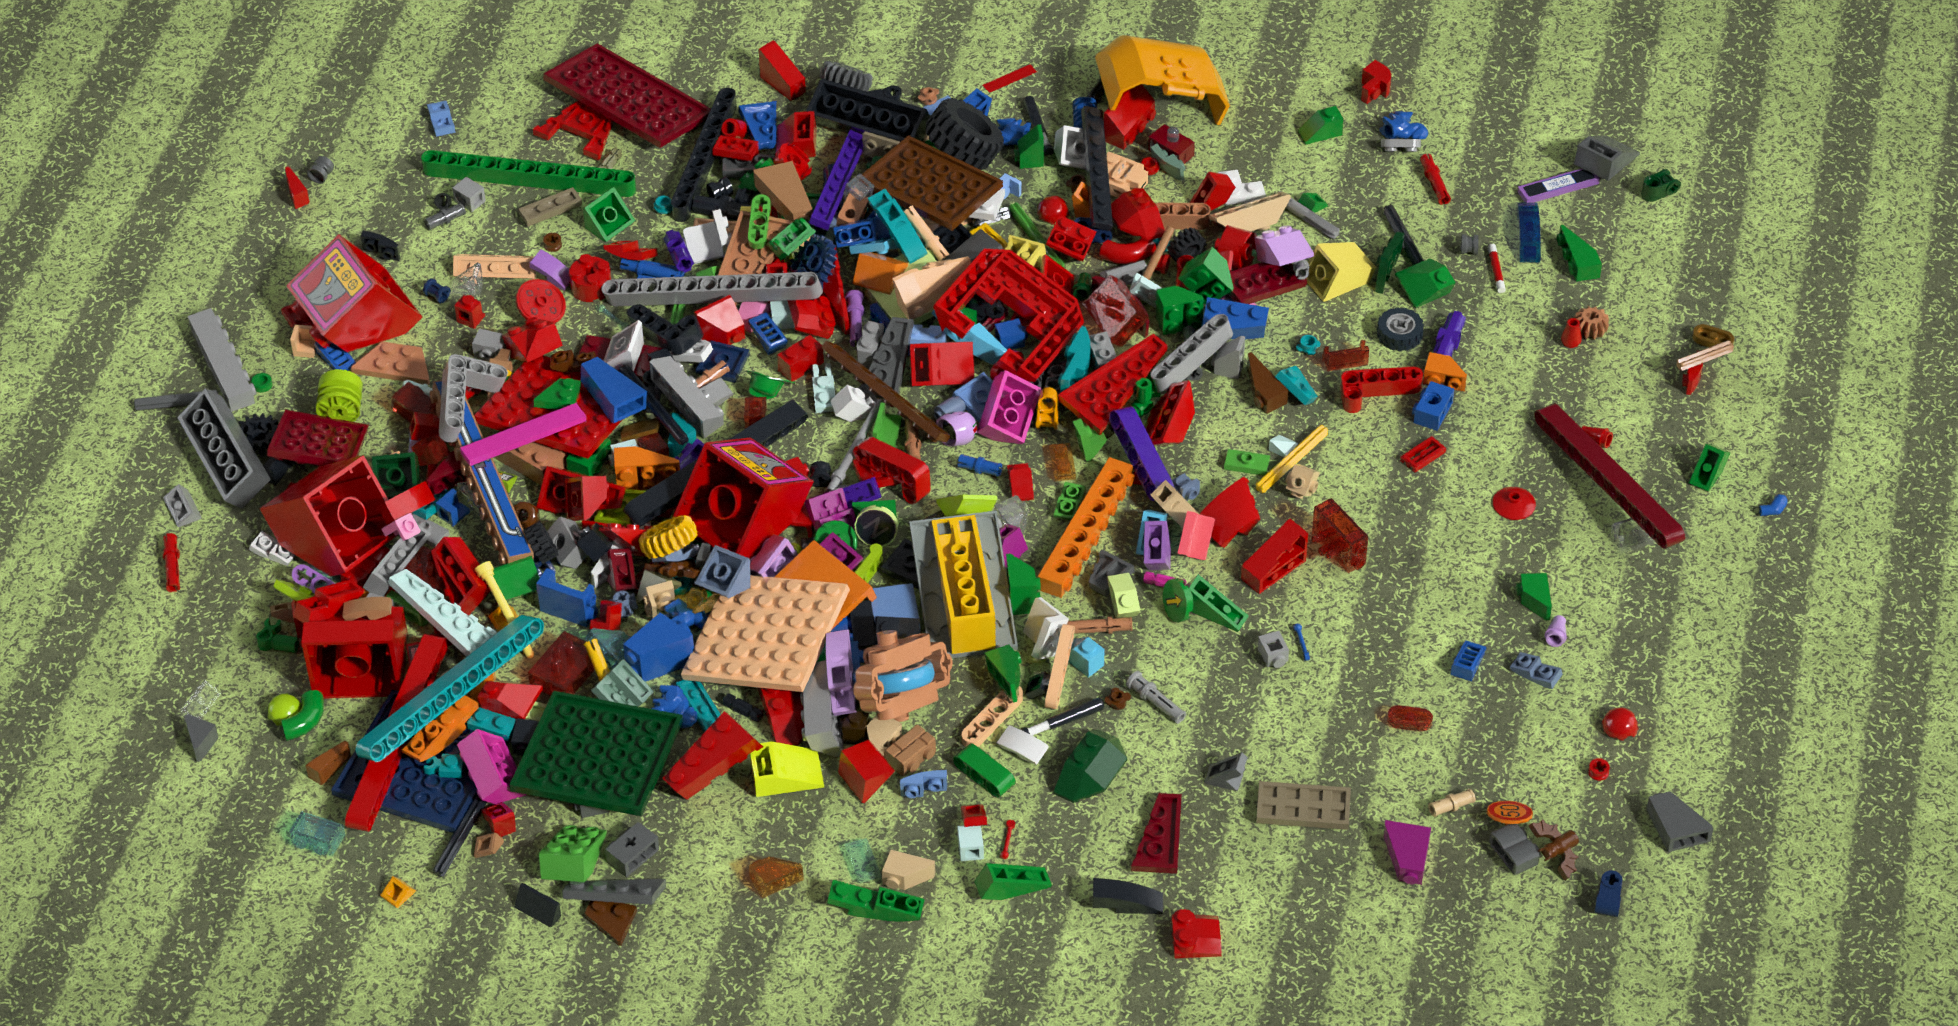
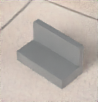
M1144 260L1125 264L1100 272V277L1109 279L1121 286H1127L1132 284L1136 273L1143 276L1147 265Z

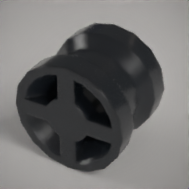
M816 461L811 464L810 479L814 481L812 486L827 487L831 482V466L829 463Z

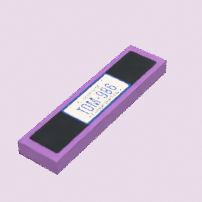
M1581 168L1518 186V193L1527 205L1597 185L1600 178Z

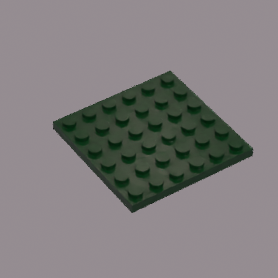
M553 691L510 782V791L642 817L683 723V715Z

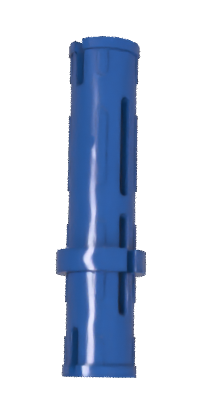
M621 259L623 265H620V269L636 272L637 275L645 274L663 278L681 277L680 275L683 274V271L646 263V260Z

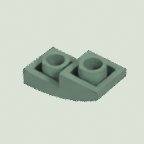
M1158 144L1150 147L1151 157L1157 160L1161 170L1175 179L1185 180L1184 171L1186 169L1182 160H1178L1174 154L1168 156L1167 152L1162 150Z

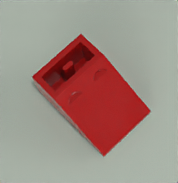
M973 342L910 344L912 386L966 384L974 379Z

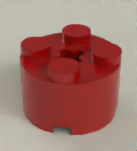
M1227 225L1222 237L1217 238L1215 249L1218 250L1217 252L1233 251L1231 269L1250 266L1254 260V256H1251L1253 249L1256 250L1254 237H1257V235L1251 231Z
M583 254L570 266V285L575 298L583 302H593V300L605 298L602 292V285L606 281L611 280L608 261L589 254Z

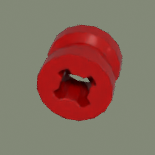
M1169 254L1161 256L1154 272L1157 270L1161 274H1167L1171 260Z

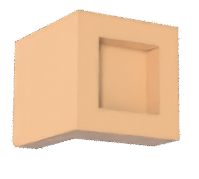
M294 326L290 339L293 356L314 358L316 353L314 344L316 340L309 333L313 326Z

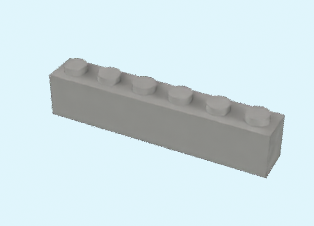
M212 308L189 315L190 329L231 412L255 404V387L253 383L249 384L248 373L246 369L242 370L241 359L239 355L235 356L234 345L232 342H228L229 336L226 329L221 328L222 322L219 315L215 316Z

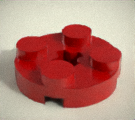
M784 143L776 150V157L773 160L774 164L793 161L800 180H804L812 172V166L809 168L808 165L810 161L808 156L798 146L793 145L790 147L787 146L789 143Z

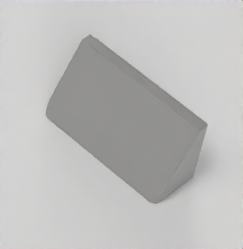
M180 484L163 497L177 527L202 519L189 491Z

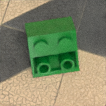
M1213 247L1188 261L1178 277L1188 289L1203 296L1205 305L1207 297L1219 299L1234 289L1227 260Z
M1179 286L1157 289L1156 320L1162 334H1175L1183 331V328L1186 326H1193L1195 329L1202 327L1203 296Z

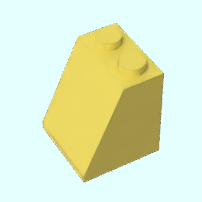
M1355 242L1322 243L1316 245L1313 251L1314 257H1310L1308 261L1309 275L1306 279L1308 280L1307 284L1325 302L1368 284L1377 267Z

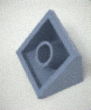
M715 545L694 584L724 597L731 598L750 588V559Z

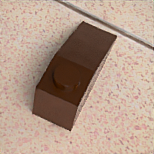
M1249 352L1247 356V370L1254 403L1257 408L1262 409L1268 414L1287 404L1288 389L1252 352Z

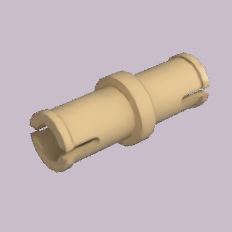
M1470 789L1455 795L1452 793L1448 794L1444 799L1428 804L1430 814L1436 817L1448 811L1455 812L1459 807L1474 803L1476 801L1475 794Z

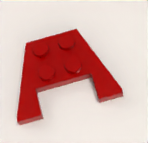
M577 101L562 110L561 115L556 118L551 117L547 119L546 124L541 127L538 125L534 127L533 135L549 141L559 128L590 140L583 148V155L599 161L614 121L584 103Z

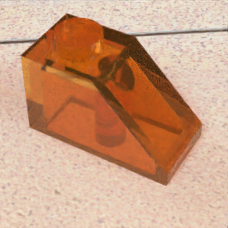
M769 856L749 865L750 880L762 898L804 880L803 866L800 863Z

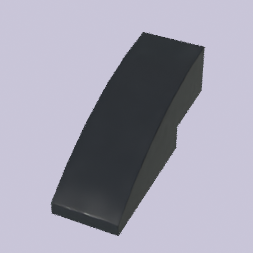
M1093 878V908H1116V913L1163 914L1162 892L1136 883Z

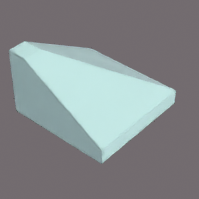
M1278 435L1269 441V451L1285 457L1298 443Z

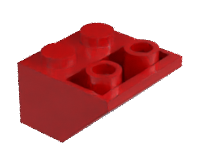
M814 111L794 112L777 126L776 150L784 143H789L787 146H798L808 157H816L817 126Z
M1059 215L1045 245L1083 262L1096 231Z

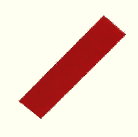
M1029 64L982 86L991 93L1037 71Z

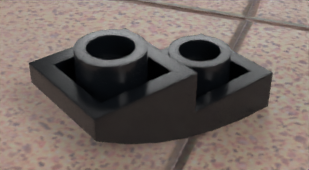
M362 231L360 237L363 250L379 252V257L385 260L400 261L399 246L396 242L377 233Z

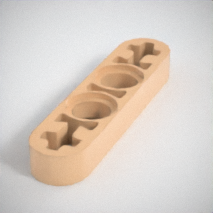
M1062 625L1045 699L1046 708L1056 710L1058 708L1075 626Z
M1019 686L1018 700L1015 703L1002 690L964 728L961 735L962 744L966 747L972 743L979 747L1023 701L1022 688ZM1001 706L1005 708V711L997 713L993 709ZM990 721L992 724L983 727L980 725V722Z

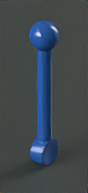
M1297 623L1293 626V629L1297 632L1304 660L1309 661V652H1307L1301 633L1302 626Z

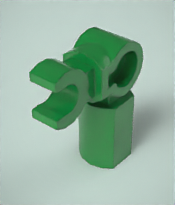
M1141 378L1136 382V400L1131 404V407L1136 410L1139 417L1146 415L1153 408V402L1150 400L1152 383L1147 378Z
M267 618L264 621L265 627L256 635L258 648L262 651H269L274 648L277 651L297 653L300 645L299 638L277 634L282 629L281 620H278L275 625H271L270 618Z

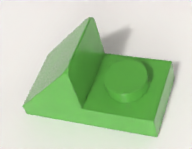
M1080 418L1073 421L1079 448L1086 462H1089L1104 446L1107 439L1103 432L1099 435L1093 429H1090L1088 425L1084 426Z

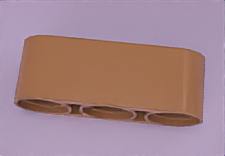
M1156 203L1165 229L1169 226L1180 230L1185 228L1204 230L1210 225L1209 215L1211 209L1207 204Z

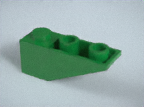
M1560 225L1559 234L1556 235L1557 244L1562 247L1563 258L1568 261L1569 272L1571 275H1574L1576 282L1600 278L1602 263L1596 249L1566 226Z

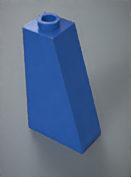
M599 357L581 364V383L612 423H616L646 409L647 391Z

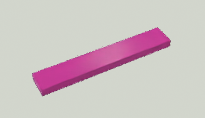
M574 403L460 447V451L467 463L472 466L586 421V415L578 404Z

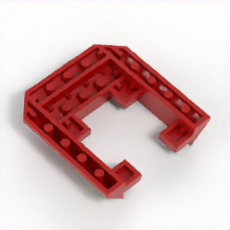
M984 248L933 306L942 332L945 328H948L961 339L973 328L975 322L960 311L975 294L991 305L999 299L1029 321L1030 324L1026 331L1041 341L1026 360L1009 348L996 364L1003 370L1028 382H1035L1071 340L1074 333L1084 324L1077 298L1016 253L1005 249Z

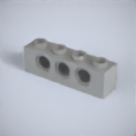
M417 524L420 533L405 541L400 537L371 573L363 588L368 592L384 596L391 588L388 584L389 577L409 566L421 551L431 533Z

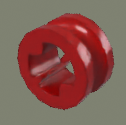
M1593 759L1589 764V776L1597 781L1605 780L1609 775L1610 765L1604 759Z

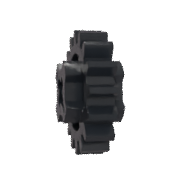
M255 413L253 418L246 416L245 422L239 421V426L243 433L247 434L246 438L254 452L259 450L260 453H263V449L268 450L278 427V420H273L272 415L266 418L264 413L257 417Z

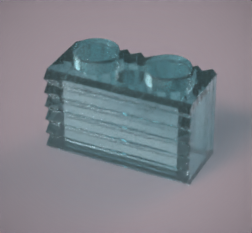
M303 811L300 812L296 822H294L289 831L292 844L300 849L307 848L313 850L319 855L333 856L345 837L343 824Z

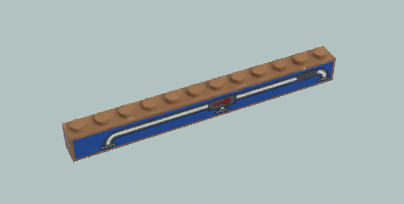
M442 380L433 381V387L430 391V399L432 403L436 404L438 418L440 417ZM465 396L464 424L457 440L452 443L449 442V444L454 446L456 461L461 462L462 475H466L468 489L473 491L474 503L480 507V517L486 522L487 534L492 536L493 548L499 552L501 566L529 556L534 558L532 548L527 541L528 539L525 536L493 458L470 466L461 454L460 447L484 439Z

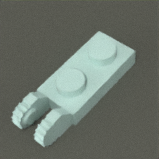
M826 363L825 366L827 376H818L819 367L817 364H813L814 377H812L816 413L834 412L830 401L835 397L834 379L831 374L830 363Z

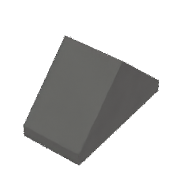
M190 714L184 715L197 762L202 761L219 738L216 725Z

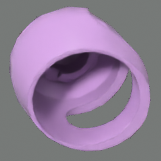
M958 411L952 414H944L936 421V424L942 429L944 420L952 426L956 439H949L947 443L942 442L949 447L968 444L977 433V422L967 412Z

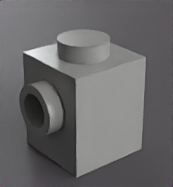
M479 329L472 342L474 357L489 361L490 358L498 355L501 348L506 349L502 338L503 333Z

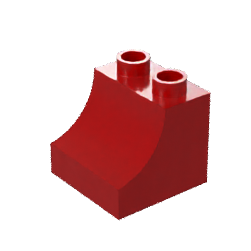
M392 606L390 615L377 620H369L366 615L352 621H345L343 611L325 621L304 622L301 644L311 690L322 692L324 699L388 697L392 689L399 691L405 676L406 645L408 640L403 607Z

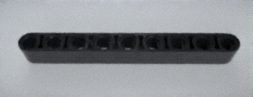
M722 88L718 92L671 200L672 217L677 222H685L690 218L693 199L695 195H700L716 158L713 155V147L719 136H724L722 124L725 120L733 118L737 109L736 92L732 88Z

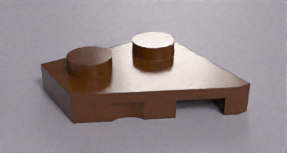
M590 901L584 914L590 923L597 925L602 933L608 934L615 940L618 946H622L636 915L637 906L619 902Z

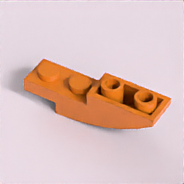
M464 695L441 713L436 720H432L423 727L402 749V752L419 762L435 756L449 746L466 729L465 723L479 708L478 702Z

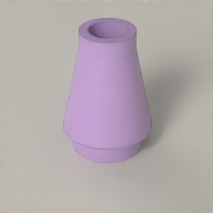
M1561 615L1553 618L1545 632L1546 642L1553 647L1561 646L1567 639L1566 619Z

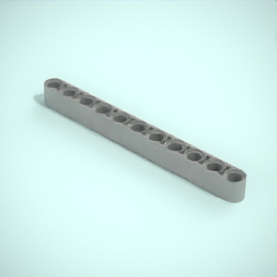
M795 272L612 279L602 285V292L611 306H633L636 304L714 303L728 295L733 298L734 302L807 300L820 297L823 288L815 273Z

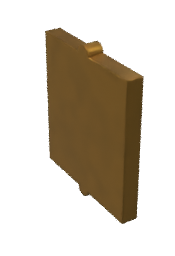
M652 418L624 426L623 431L620 432L622 442L657 433L661 426L660 421L657 418Z

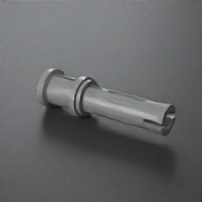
M1140 671L1134 672L1128 678L1126 686L1139 693L1142 700L1152 702L1177 724L1184 720L1186 712L1159 692L1156 684L1147 681Z

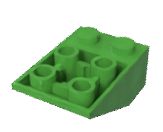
M575 825L564 826L539 853L541 879L585 882L594 871L607 830L598 829V827L577 828Z

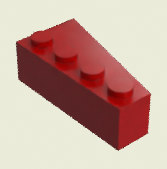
M724 711L662 779L678 794L688 800L711 784V781L717 776L724 775L730 767L737 762L741 763L748 758L747 755L755 750H760L764 746Z

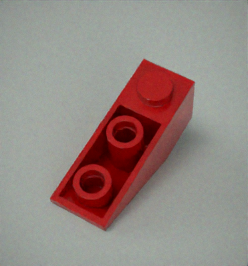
M608 523V527H599V531L622 548H631L633 556L646 557L640 548L639 538L647 529L653 526H644L643 530L639 529V525L627 524L626 528H621V524Z

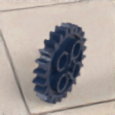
M816 235L815 238L811 236L809 242L806 240L803 247L799 246L798 253L794 252L795 258L790 259L792 264L788 266V273L813 272L818 276L823 288V283H828L827 277L833 274L830 272L831 269L836 267L833 265V262L837 260L835 257L837 253L835 250L836 245L823 235Z

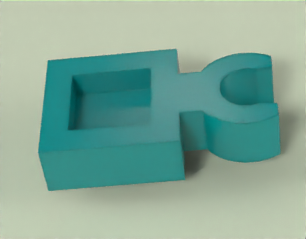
M442 754L441 759L433 756L426 760V763L430 766L424 765L425 774L431 775L439 772L440 777L462 778L465 768V762H463L458 754Z

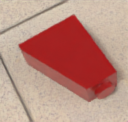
M774 40L758 49L760 78L790 101L802 96L806 92L805 77Z

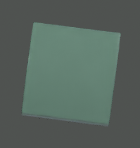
M624 659L591 690L601 700L638 707L654 692Z

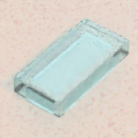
M867 838L845 844V850L858 884L881 878V873Z

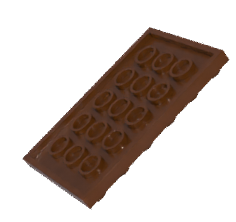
M908 135L857 178V184L874 193L886 189L892 199L894 198L900 206L909 209L913 205V208L919 215L953 231L1003 187V180Z

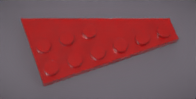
M1153 333L1059 393L1058 400L1096 433L1101 435L1110 424V412L1121 409L1136 391V382L1141 378H1146L1167 352V344Z

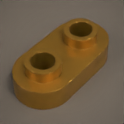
M1706 324L1697 325L1693 330L1692 338L1697 344L1711 347L1729 340L1734 345V336L1728 331Z

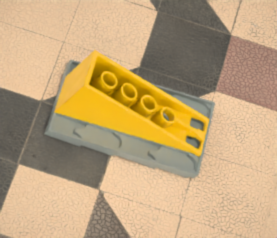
M997 511L909 521L925 633L929 634L930 642H943L946 645L947 653L952 658L982 655L985 652L1008 644L1013 650H1018Z

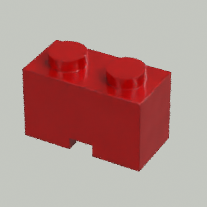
M811 335L806 336L777 354L778 371L789 381L797 380L805 375L804 372L807 370H813V364L819 366L824 363V354L821 348L823 345Z

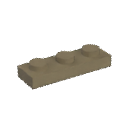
M572 187L519 208V215L527 226H531L582 206V199Z

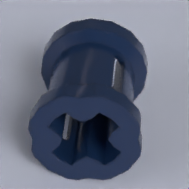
M434 278L427 280L423 287L424 295L436 298L438 303L445 302L451 292L448 286L438 284Z

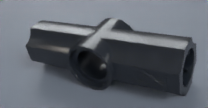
M695 195L692 211L713 215V211L721 209L722 217L726 216L727 220H737L741 206L752 205L736 203L733 198L726 195L720 196L719 199Z

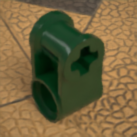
M1663 169L1644 178L1641 197L1647 202L1657 201L1676 193L1681 187V182L1674 179L1668 169Z

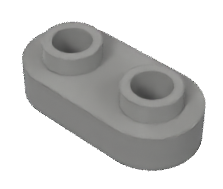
M1381 139V147H1385V151H1397V147L1405 148V151L1417 152V148H1421V139Z

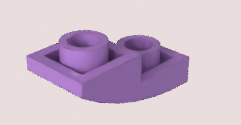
M540 249L530 262V268L547 276L548 282L565 291L570 284L569 268L549 253Z

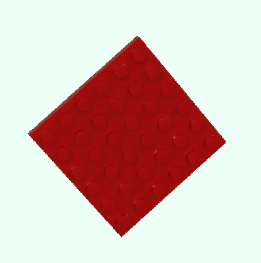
M543 355L528 363L524 362L503 384L502 389L499 392H495L474 415L477 424L498 431H504L554 412L557 409L534 407V398L560 378L581 380V372L552 370L550 367L551 358ZM581 383L577 404L586 415V421L534 442L588 459L622 420L612 423Z

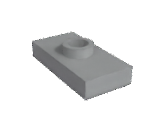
M415 514L412 515L417 524L431 533L426 544L433 548L443 537L450 535L448 529L428 519L425 520Z

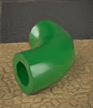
M318 690L305 692L301 696L302 708L291 717L281 719L286 741L306 735L318 725L324 712L322 692Z

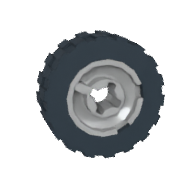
M1396 307L1395 309H1388L1379 317L1377 338H1379V342L1383 346L1393 351L1414 349L1421 343L1423 338V319L1420 318L1418 313L1407 308Z

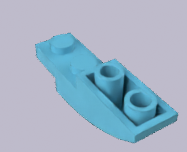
M933 310L932 314L937 318L935 310ZM980 323L974 325L963 339L948 328L944 329V332L955 342H973V355L992 365L1007 351Z

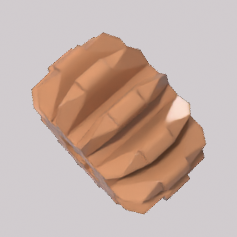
M1587 306L1586 309L1580 308L1574 318L1580 321L1581 336L1585 335L1586 339L1592 337L1595 340L1597 336L1602 338L1604 333H1607L1609 318L1605 314L1604 309L1598 310L1597 306L1594 308Z

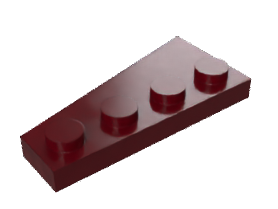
M1158 794L1150 820L1144 830V836L1138 846L1136 857L1133 859L1131 871L1177 874L1182 794Z

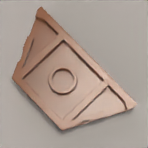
M382 341L351 367V371L359 375L430 384L422 347Z

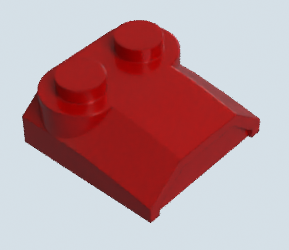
M820 296L812 300H787L795 330L826 339L833 335L836 322L828 298Z
M1180 909L1171 915L1174 959L1222 957L1218 916L1197 915L1187 909Z

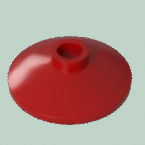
M1520 487L1503 488L1494 495L1492 501L1494 510L1503 518L1510 520L1525 519L1534 512L1536 507L1533 495Z

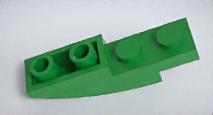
M833 880L827 904L849 909L848 915L906 922L920 920L925 899L879 887L877 892Z

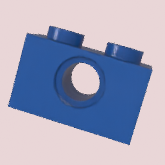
M1430 381L1427 389L1423 388L1419 403L1416 402L1413 406L1414 423L1438 431L1453 403L1454 388Z

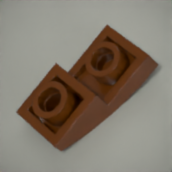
M572 349L558 351L552 354L550 367L552 370L562 372H581V364L595 358L596 354L593 351L589 353L583 352L574 356Z

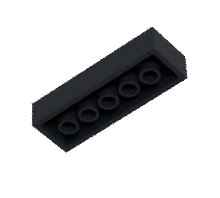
M822 78L806 112L814 111L816 125L847 134L850 130L860 134L866 131L899 142L908 135L923 142L926 135V122L930 118V114L925 108Z

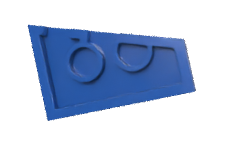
M777 101L739 105L738 112L741 119L747 125V131L751 140L758 141L759 150L775 148Z

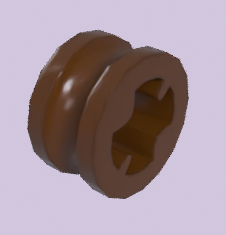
M548 233L544 236L545 250L556 252L561 249L562 242L559 234Z

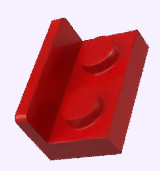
M722 135L719 136L713 147V155L740 159L742 161H751L754 156L759 154L758 141Z

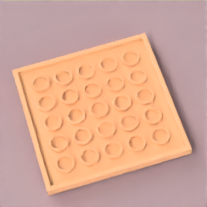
M750 575L749 589L731 598L722 595L718 596L696 641L694 651L690 654L681 673L683 680L803 692L826 643V633L831 632L849 593L848 584L775 577L763 578L762 576Z

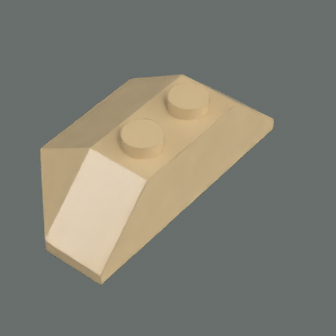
M1278 192L1210 214L1209 219L1224 228L1230 225L1251 232L1267 230L1270 228V225L1278 222L1291 197L1288 193Z

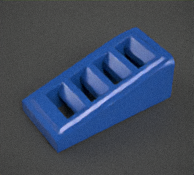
M767 312L748 320L750 327L768 355L787 346L786 337ZM765 320V323L761 325L756 324L757 322ZM767 326L769 327L768 329L761 331L762 328ZM770 332L773 333L772 335H769V336H767V337L765 336L766 334H768V333H770Z
M317 341L314 344L316 353L334 370L349 371L356 363L348 352H345L334 343L327 349L322 347ZM346 360L348 361V362L344 363L343 365L339 366V364H341L342 362H344V361H346Z
M1465 640L1452 664L1451 675L1472 682L1487 647Z

